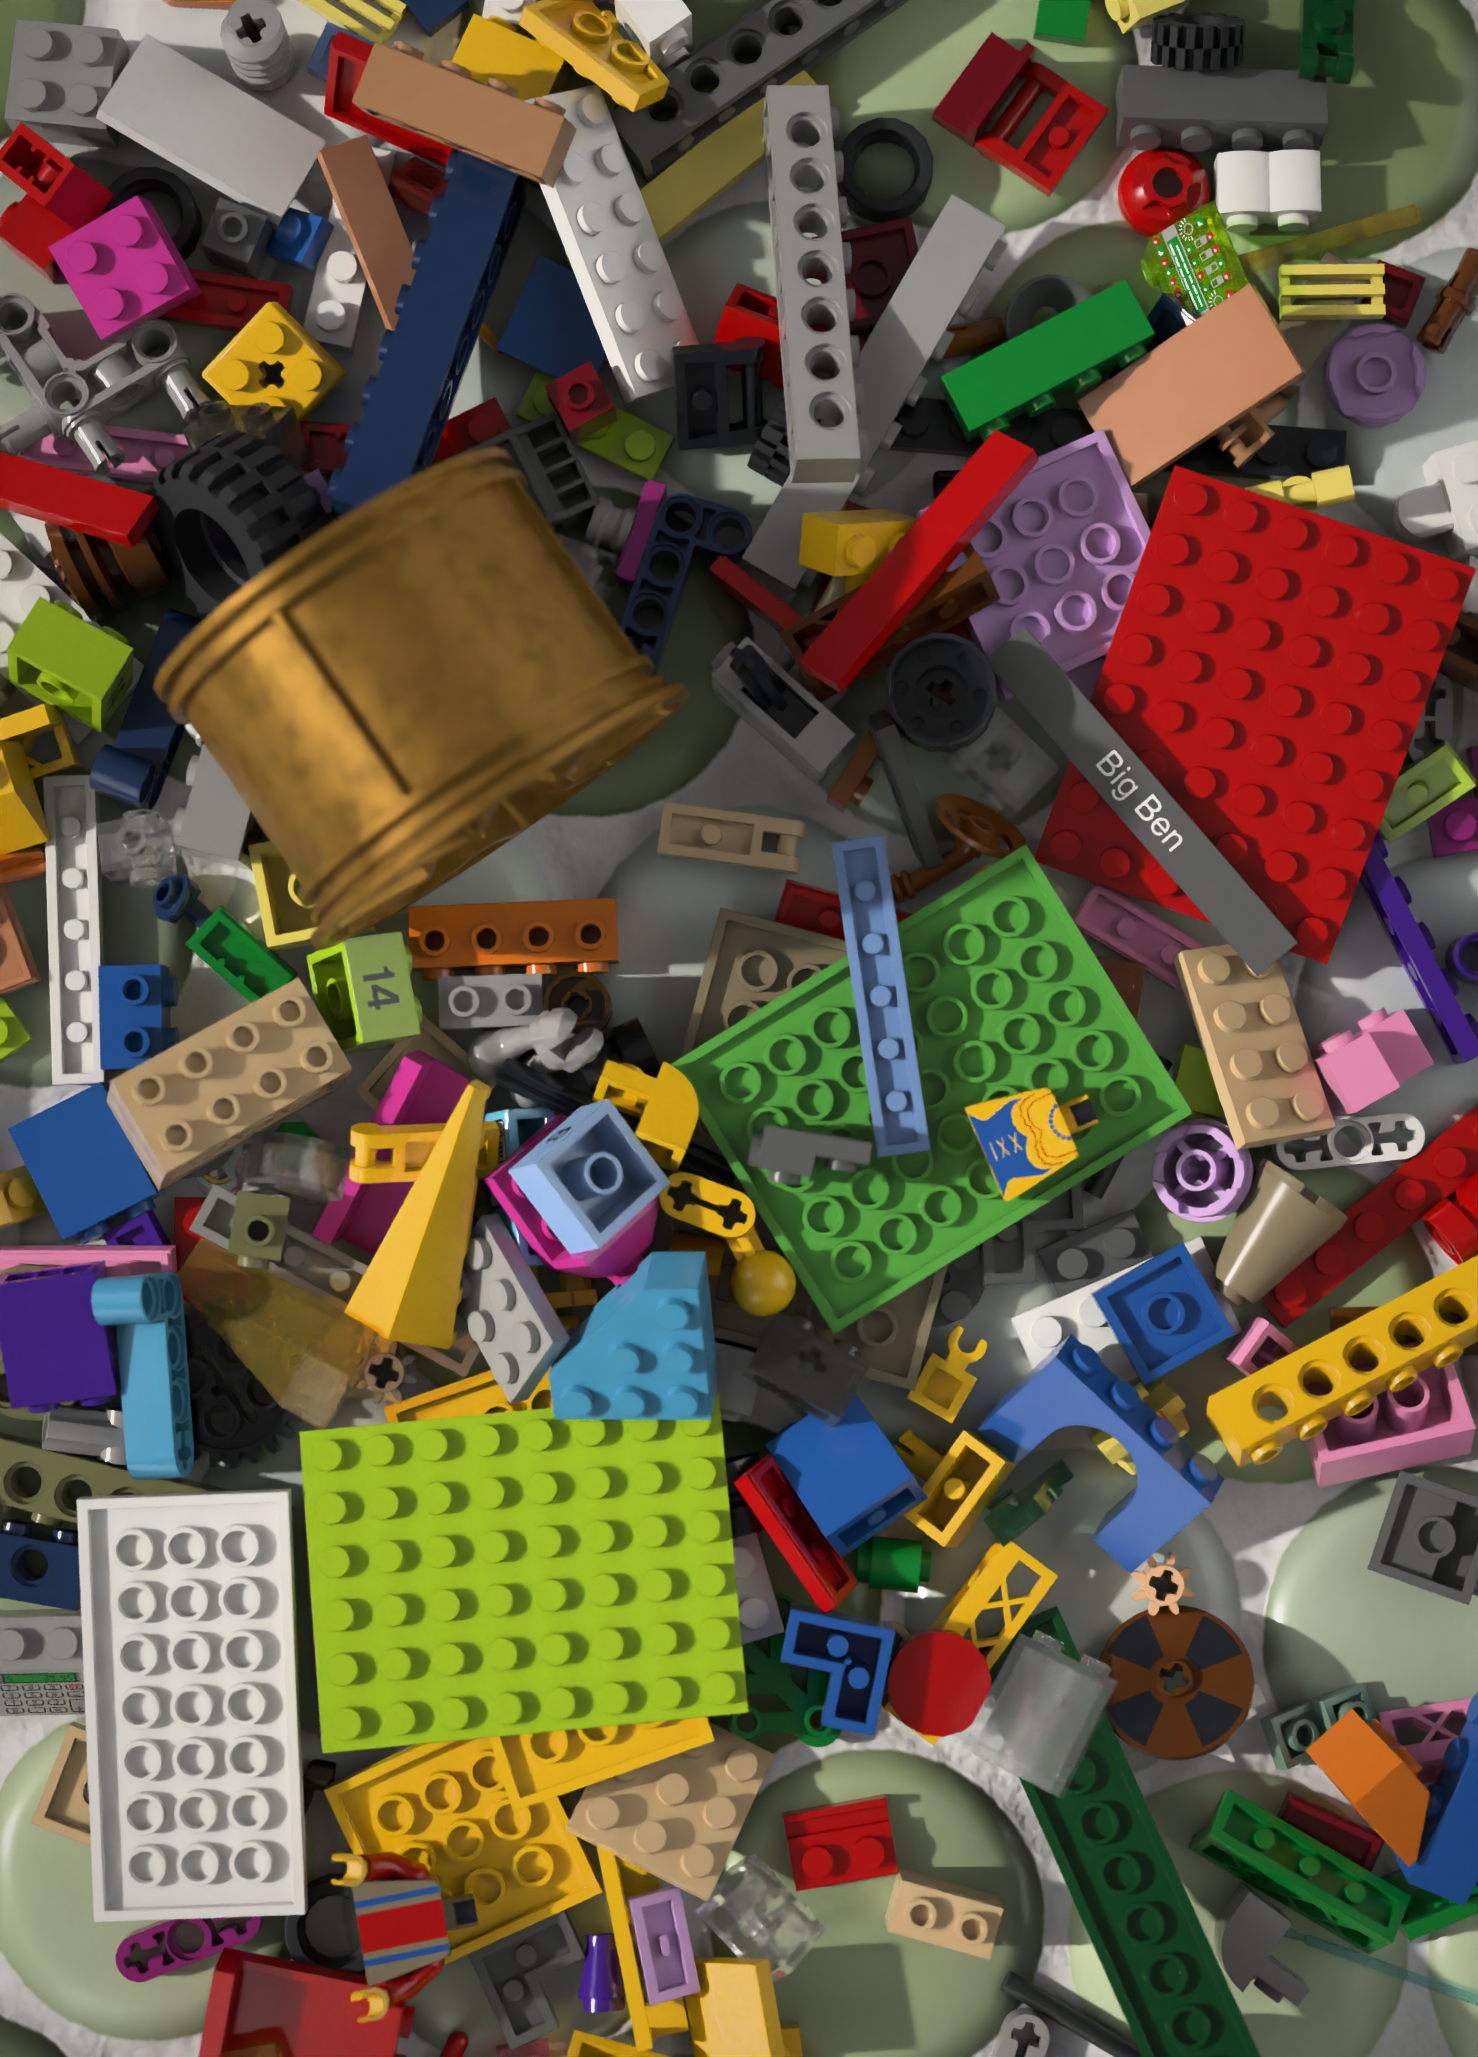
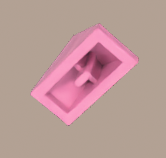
M1250 1316L1241 1328L1242 1332L1236 1335L1221 1358L1248 1377L1300 1348L1270 1322L1260 1317Z

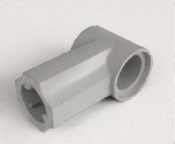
M61 1405L55 1410L48 1411L43 1421L41 1448L43 1450L96 1456V1459L99 1461L127 1465L122 1408L105 1407L103 1411L80 1406Z

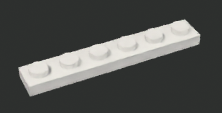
M90 775L43 777L44 817L52 839L45 842L52 1085L56 1086L97 1084L99 1082L108 1083V1071L100 1070L98 966H104L99 793L90 788L89 785Z

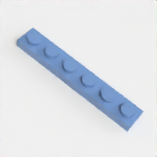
M884 835L833 842L831 846L877 1156L880 1158L930 1150Z

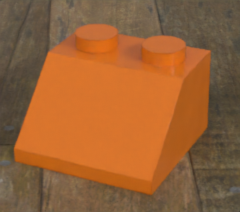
M1351 1709L1305 1751L1356 1811L1402 1861L1410 1867L1417 1860L1430 1795L1429 1791L1415 1776L1422 1770V1767L1401 1744L1394 1750L1391 1749L1396 1741L1375 1718L1366 1724Z

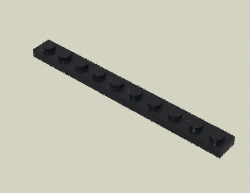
M919 398L914 407L906 403L903 405L895 419L896 422L903 426L889 450L972 457L984 442L981 436L968 442L946 399ZM1050 408L1031 418L1027 412L1008 421L1011 427L1003 434L1034 449L1037 457H1040L1095 431L1082 410ZM1267 425L1275 434L1245 465L1239 468L1233 463L1235 459L1228 451L1225 450L1223 452L1218 447L1220 443L1213 436L1160 472H1173L1176 465L1202 475L1275 481H1286L1293 476H1305L1311 479L1312 472L1345 465L1347 431Z

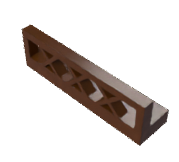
M970 542L962 550L968 562L951 572L945 571L847 687L891 663L895 655L911 640L930 633H942L1001 599L986 566ZM862 585L779 632L820 703L839 692L803 671L798 662L803 653L797 643L815 632L822 633Z

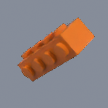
M616 898L408 906L409 949L412 955V970L414 972H423L424 981H438V977H453L454 971L475 970V976L506 974L505 968H526V974L542 973L544 976L557 975V966L578 965V972L603 974L609 973L608 964H620Z

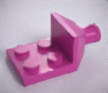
M565 1114L554 1116L484 1177L483 1180L548 1271L586 1278L607 1277L615 1286L618 1283L622 1285L637 1272L638 1265L644 1260L642 1252L652 1243L660 1200L656 1196L599 1249L569 1254L508 1172L509 1169L567 1119Z

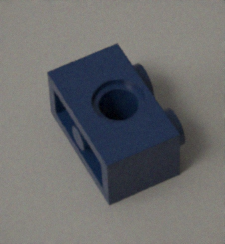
M3 1519L0 1526V1598L74 1611L81 1609L78 1531L54 1528L53 1534L48 1535L32 1532L34 1525L32 1523ZM31 1549L41 1551L48 1560V1570L44 1576L34 1575L27 1568L26 1556Z

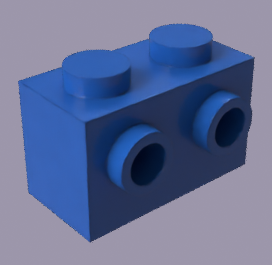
M162 964L98 966L100 1070L110 1072L129 1071L180 1043L178 1028L171 1027L170 1007L178 1005V981L176 976H170L169 967Z

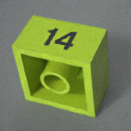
M39 597L7 647L9 683L47 704L54 705L56 709L102 733L132 684L134 648L128 646L129 641L116 630L106 626L98 629L83 621L80 612L69 604L58 600L53 604Z
M401 931L349 938L336 946L318 950L306 956L315 1005L344 1054L384 1048L421 1034L419 1025L422 1022V1008L419 999L413 995L410 979L413 966L412 955L408 946L403 942Z

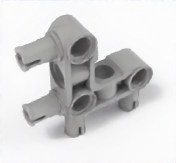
M6 293L0 296V359L3 357L6 359L34 400L32 401L34 407L0 426V441L4 447H7V452L10 455L17 456V453L50 434L54 438L64 436L71 441H77L94 466L96 473L103 475L110 472V468L106 464L107 460L102 453L107 456L114 468L121 465L125 459L124 453L117 447L104 428V423L164 389L186 422L190 423L198 420L194 412L195 406L202 417L211 410L213 403L191 375V360L179 344L175 330L168 323L160 320L144 322L117 336L115 344L86 361L81 359L74 361L72 357H65L57 345L50 324L26 296L19 293ZM13 322H26L25 325H23L19 329H6ZM153 349H168V351L160 357L147 356L148 353ZM69 399L80 400V403L74 408H59L63 402Z

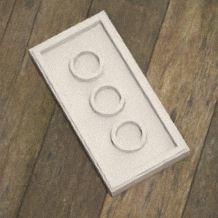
M147 33L100 105L96 115V119L247 208L268 216L269 220L276 225L280 224L317 162V153L324 149L327 142L325 139Z

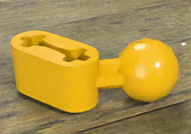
M679 1172L669 1176L668 1180L671 1183L659 1193L661 1208L668 1217L675 1221L726 1239L736 1261L731 1271L729 1286L732 1298L737 1305L751 1315L762 1317L777 1314L786 1308L795 1294L796 1278L794 1269L786 1258L775 1251L764 1249L754 1227L756 1212L750 1198L740 1191L691 1173ZM683 1183L692 1186V1196L698 1198V1201L716 1208H728L732 1201L740 1203V1213L746 1216L747 1220L745 1224L735 1223L732 1230L723 1227L724 1218L721 1215L700 1205L686 1204L683 1211L675 1210L674 1199L668 1196L670 1189L680 1190Z

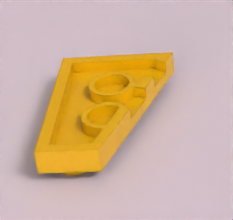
M540 0L524 7L519 25L532 34L540 45L554 51L571 64L579 75L592 80L610 94L618 105L635 112L664 99L670 81L638 43L624 40L617 31L620 21L610 10H602L601 12L593 3V0Z

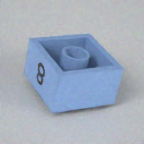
M609 1099L579 1107L508 1170L509 1174L569 1254L581 1253L602 1247L671 1183Z

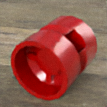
M1478 1172L1455 1189L1456 1200L1442 1199L1421 1216V1220L1431 1237L1457 1265L1478 1255Z

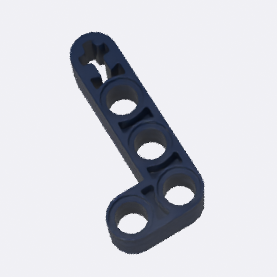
M682 493L670 495L661 503L619 626L626 637L631 636L633 638L628 640L634 648V640L643 644L640 655H647L654 664V670L649 677L656 676L695 556L716 561L720 555L722 557L725 555L735 564L742 561V556L752 541L751 523L743 513ZM686 511L694 517L695 523L688 531L675 532L666 523L668 517L674 512ZM727 526L735 527L740 530L744 539L736 547L725 548L715 540L717 532ZM664 558L671 559L679 566L677 575L666 581L655 578L650 572L652 565ZM647 606L655 607L663 614L661 623L652 629H643L634 621L637 612Z
M169 608L165 613L114 746L105 744L94 762L89 785L90 788L99 794L147 812L154 808L185 731L184 724L175 721L169 712L168 704L164 703L155 692V679L173 652L205 620L173 608Z

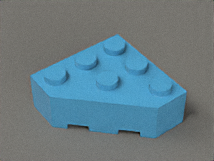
M652 1252L638 1265L637 1272L624 1284L620 1285L618 1283L592 1308L591 1314L576 1328L572 1326L567 1331L570 1339L553 1362L549 1374L554 1419L712 1420L719 1378L706 1252Z

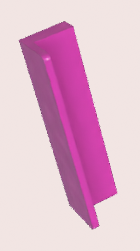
M417 1049L403 1057L370 1123L380 1126L448 1123L470 1083V1079ZM391 1148L376 1149V1159H390ZM349 1161L311 1236L328 1246L343 1238L375 1256L415 1181L388 1183L354 1182L349 1178Z

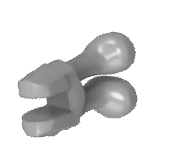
M554 1008L551 1011H543L530 1025L505 1028L496 1027L478 1034L469 1047L468 1060L473 1072L485 1080L496 1079L502 1063L507 1058H512L557 1079L556 1072L559 1070L573 1073L586 1063L594 1061L603 1046L604 1039L602 1033L592 1026L578 1034L573 1033L572 1029L576 1024L577 1015L569 1008ZM509 1091L513 1101L522 1108H537L541 1106Z

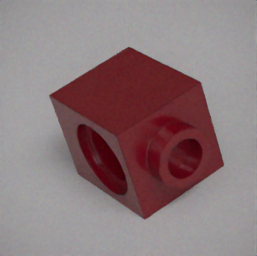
M590 361L544 386L548 400L554 411L557 412L572 444L618 420L615 406Z

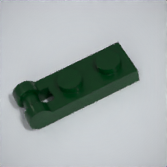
M1300 0L1298 79L1314 80L1315 75L1333 77V83L1350 84L1355 54L1353 53L1354 0Z

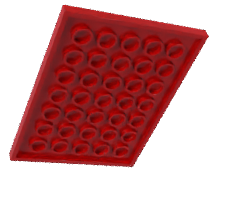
M1175 465L1090 702L1297 940L1298 943L1289 951L1327 964L1477 568ZM1069 759L1034 857L1037 863L1211 924Z

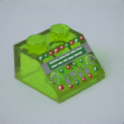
M1215 201L1203 205L1152 237L1144 251L1145 258L1141 259L1142 271L1148 285L1151 288L1157 286L1160 295L1162 293L1173 294L1199 317L1249 284Z

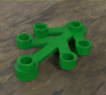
M785 1593L774 1594L775 1599L783 1600L788 1607L786 1616L781 1619L785 1630L790 1603L795 1602ZM785 1632L768 1637L769 1657L753 1641L742 1644L744 1664L754 1673L745 1674L747 1695L775 1694L792 1711L759 1713L755 1708L748 1706L749 1714L754 1718L753 1729L747 1733L741 1732L736 1723L740 1714H731L729 1717L731 1732L739 1738H752L758 1733L794 1732L802 1743L811 1747H824L833 1743L841 1734V1729L825 1726L824 1729L816 1731L810 1725L811 1714L816 1710L822 1711L827 1689V1671L806 1667L805 1693L791 1680L790 1664L780 1661Z

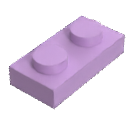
M672 1884L624 1897L645 2002L652 2006L700 1992L680 1888Z

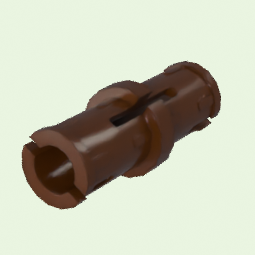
M1467 248L1452 278H1450L1446 287L1441 286L1435 295L1437 303L1428 320L1416 336V340L1422 343V346L1439 354L1446 352L1454 333L1465 315L1470 316L1476 307L1474 300L1478 294L1477 249Z

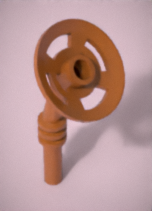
M942 794L937 798L934 810L944 826L956 837L954 840L956 847L941 855L943 863L928 869L925 866H921L911 873L902 870L900 871V877H897L895 873L891 874L890 881L893 900H897L900 904L904 902V896H907L910 900L914 899L916 892L966 865L973 858H980L982 854L1003 859L1025 844L1027 845L1025 838L1011 822L988 806L962 795ZM998 837H1001L1006 842L1009 850L999 848Z

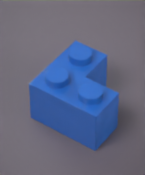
M791 1602L780 1661L830 1672L821 1714L822 1726L875 1736L895 1636L893 1623L831 1610L823 1614L817 1607Z

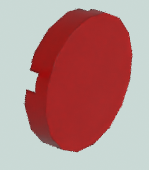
M935 1628L915 1633L904 1641V1644L898 1648L896 1654L894 1653L889 1661L885 1682L890 1705L903 1723L923 1735L945 1737L962 1732L977 1721L989 1702L992 1678L987 1660L974 1643L953 1630Z

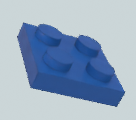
M1179 1242L1090 1293L1142 1385H1147L1235 1334L1183 1242Z

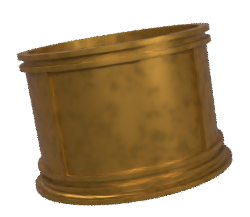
M484 448L438 464L389 489L328 526L260 574L210 615L173 652L155 679V692L164 703L168 704L169 712L175 721L180 724L192 725L301 883L297 891V898L305 907L316 905L311 912V918L319 926L313 931L310 941L317 950L331 948L367 931L483 860L564 804L629 755L667 723L690 697L689 691L682 683L666 687L667 683L662 676L649 677L654 670V664L647 655H639L527 493L528 482L520 470L514 468L513 459L503 448Z

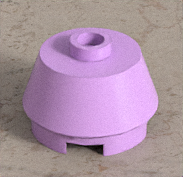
M1192 1119L1170 1130L1156 1147L1152 1165V1181L1158 1197L1174 1214L1192 1222H1213L1230 1215L1246 1198L1253 1176L1252 1159L1248 1149L1236 1150L1229 1126L1212 1119Z

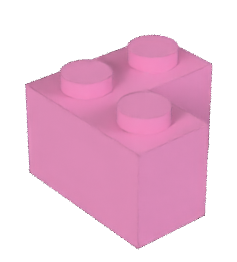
M1382 1007L1357 1022L1361 1031L1352 1035L1349 1029L1341 1034L1339 1032L1312 1047L1317 1054L1312 1059L1326 1100L1335 1116L1358 1112L1400 1088L1399 1083L1434 1064L1433 1059L1404 1009L1388 1014L1385 1007Z

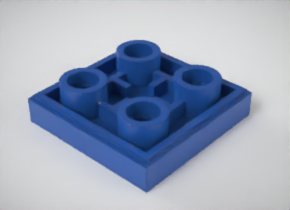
M539 255L496 350L556 379L589 361L598 375L607 356L574 271Z

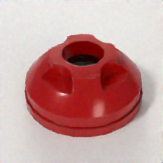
M1155 148L1138 154L1126 166L1120 177L1117 189L1118 206L1127 224L1137 233L1150 239L1157 237L1159 240H1164L1161 232L1173 224L1179 237L1186 235L1183 230L1185 224H1192L1194 229L1197 226L1195 218L1198 216L1203 218L1210 199V183L1201 163L1192 154L1183 149ZM1169 171L1179 176L1182 182L1180 194L1173 198H1165L1157 194L1153 188V178L1158 173ZM1186 225L1185 232H1191V225Z

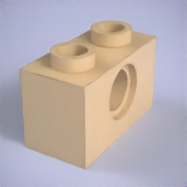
M898 1868L899 1873L896 1875L885 1915L888 1932L990 1960L1004 1910L999 1895Z

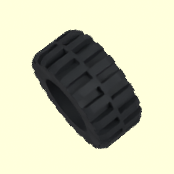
M226 432L223 435L215 436L161 469L150 492V495L154 496L160 507L150 525L154 527L156 537L161 545V551L166 560L163 564L169 575H174L180 585L178 589L184 597L194 602L197 606L196 611L205 619L276 562L334 523L330 513L325 512L320 503L322 497L315 486L310 487L304 479L305 473L296 463L288 462L285 459V453L278 447L266 445L265 439L255 435Z

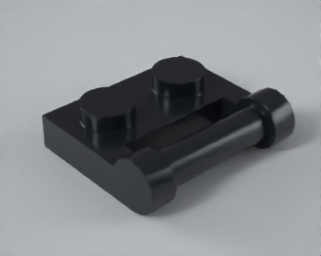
M746 336L737 339L735 342L672 347L679 450L756 444L762 435L765 425L768 424V421L763 418L761 361L766 358L765 340L761 337ZM741 364L743 419L737 423H729L726 365Z

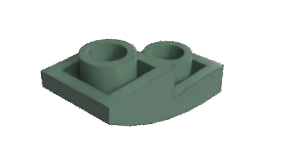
M1365 1683L1353 1684L1322 1694L1261 1718L1260 1722L1276 1769L1288 1770L1312 1759L1305 1750L1351 1709L1366 1724L1370 1723L1374 1718L1377 1720Z

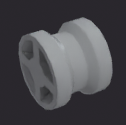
M601 496L599 498L600 504L595 506L590 519L584 544L593 548L599 545L608 547L613 555L621 557L637 508L630 506L626 509H621L614 506L611 499Z

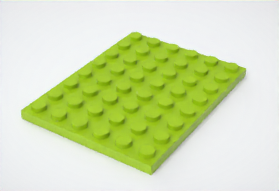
M719 1392L716 1394L712 1420L554 1419L553 1408L299 1432L322 1753L749 1713Z

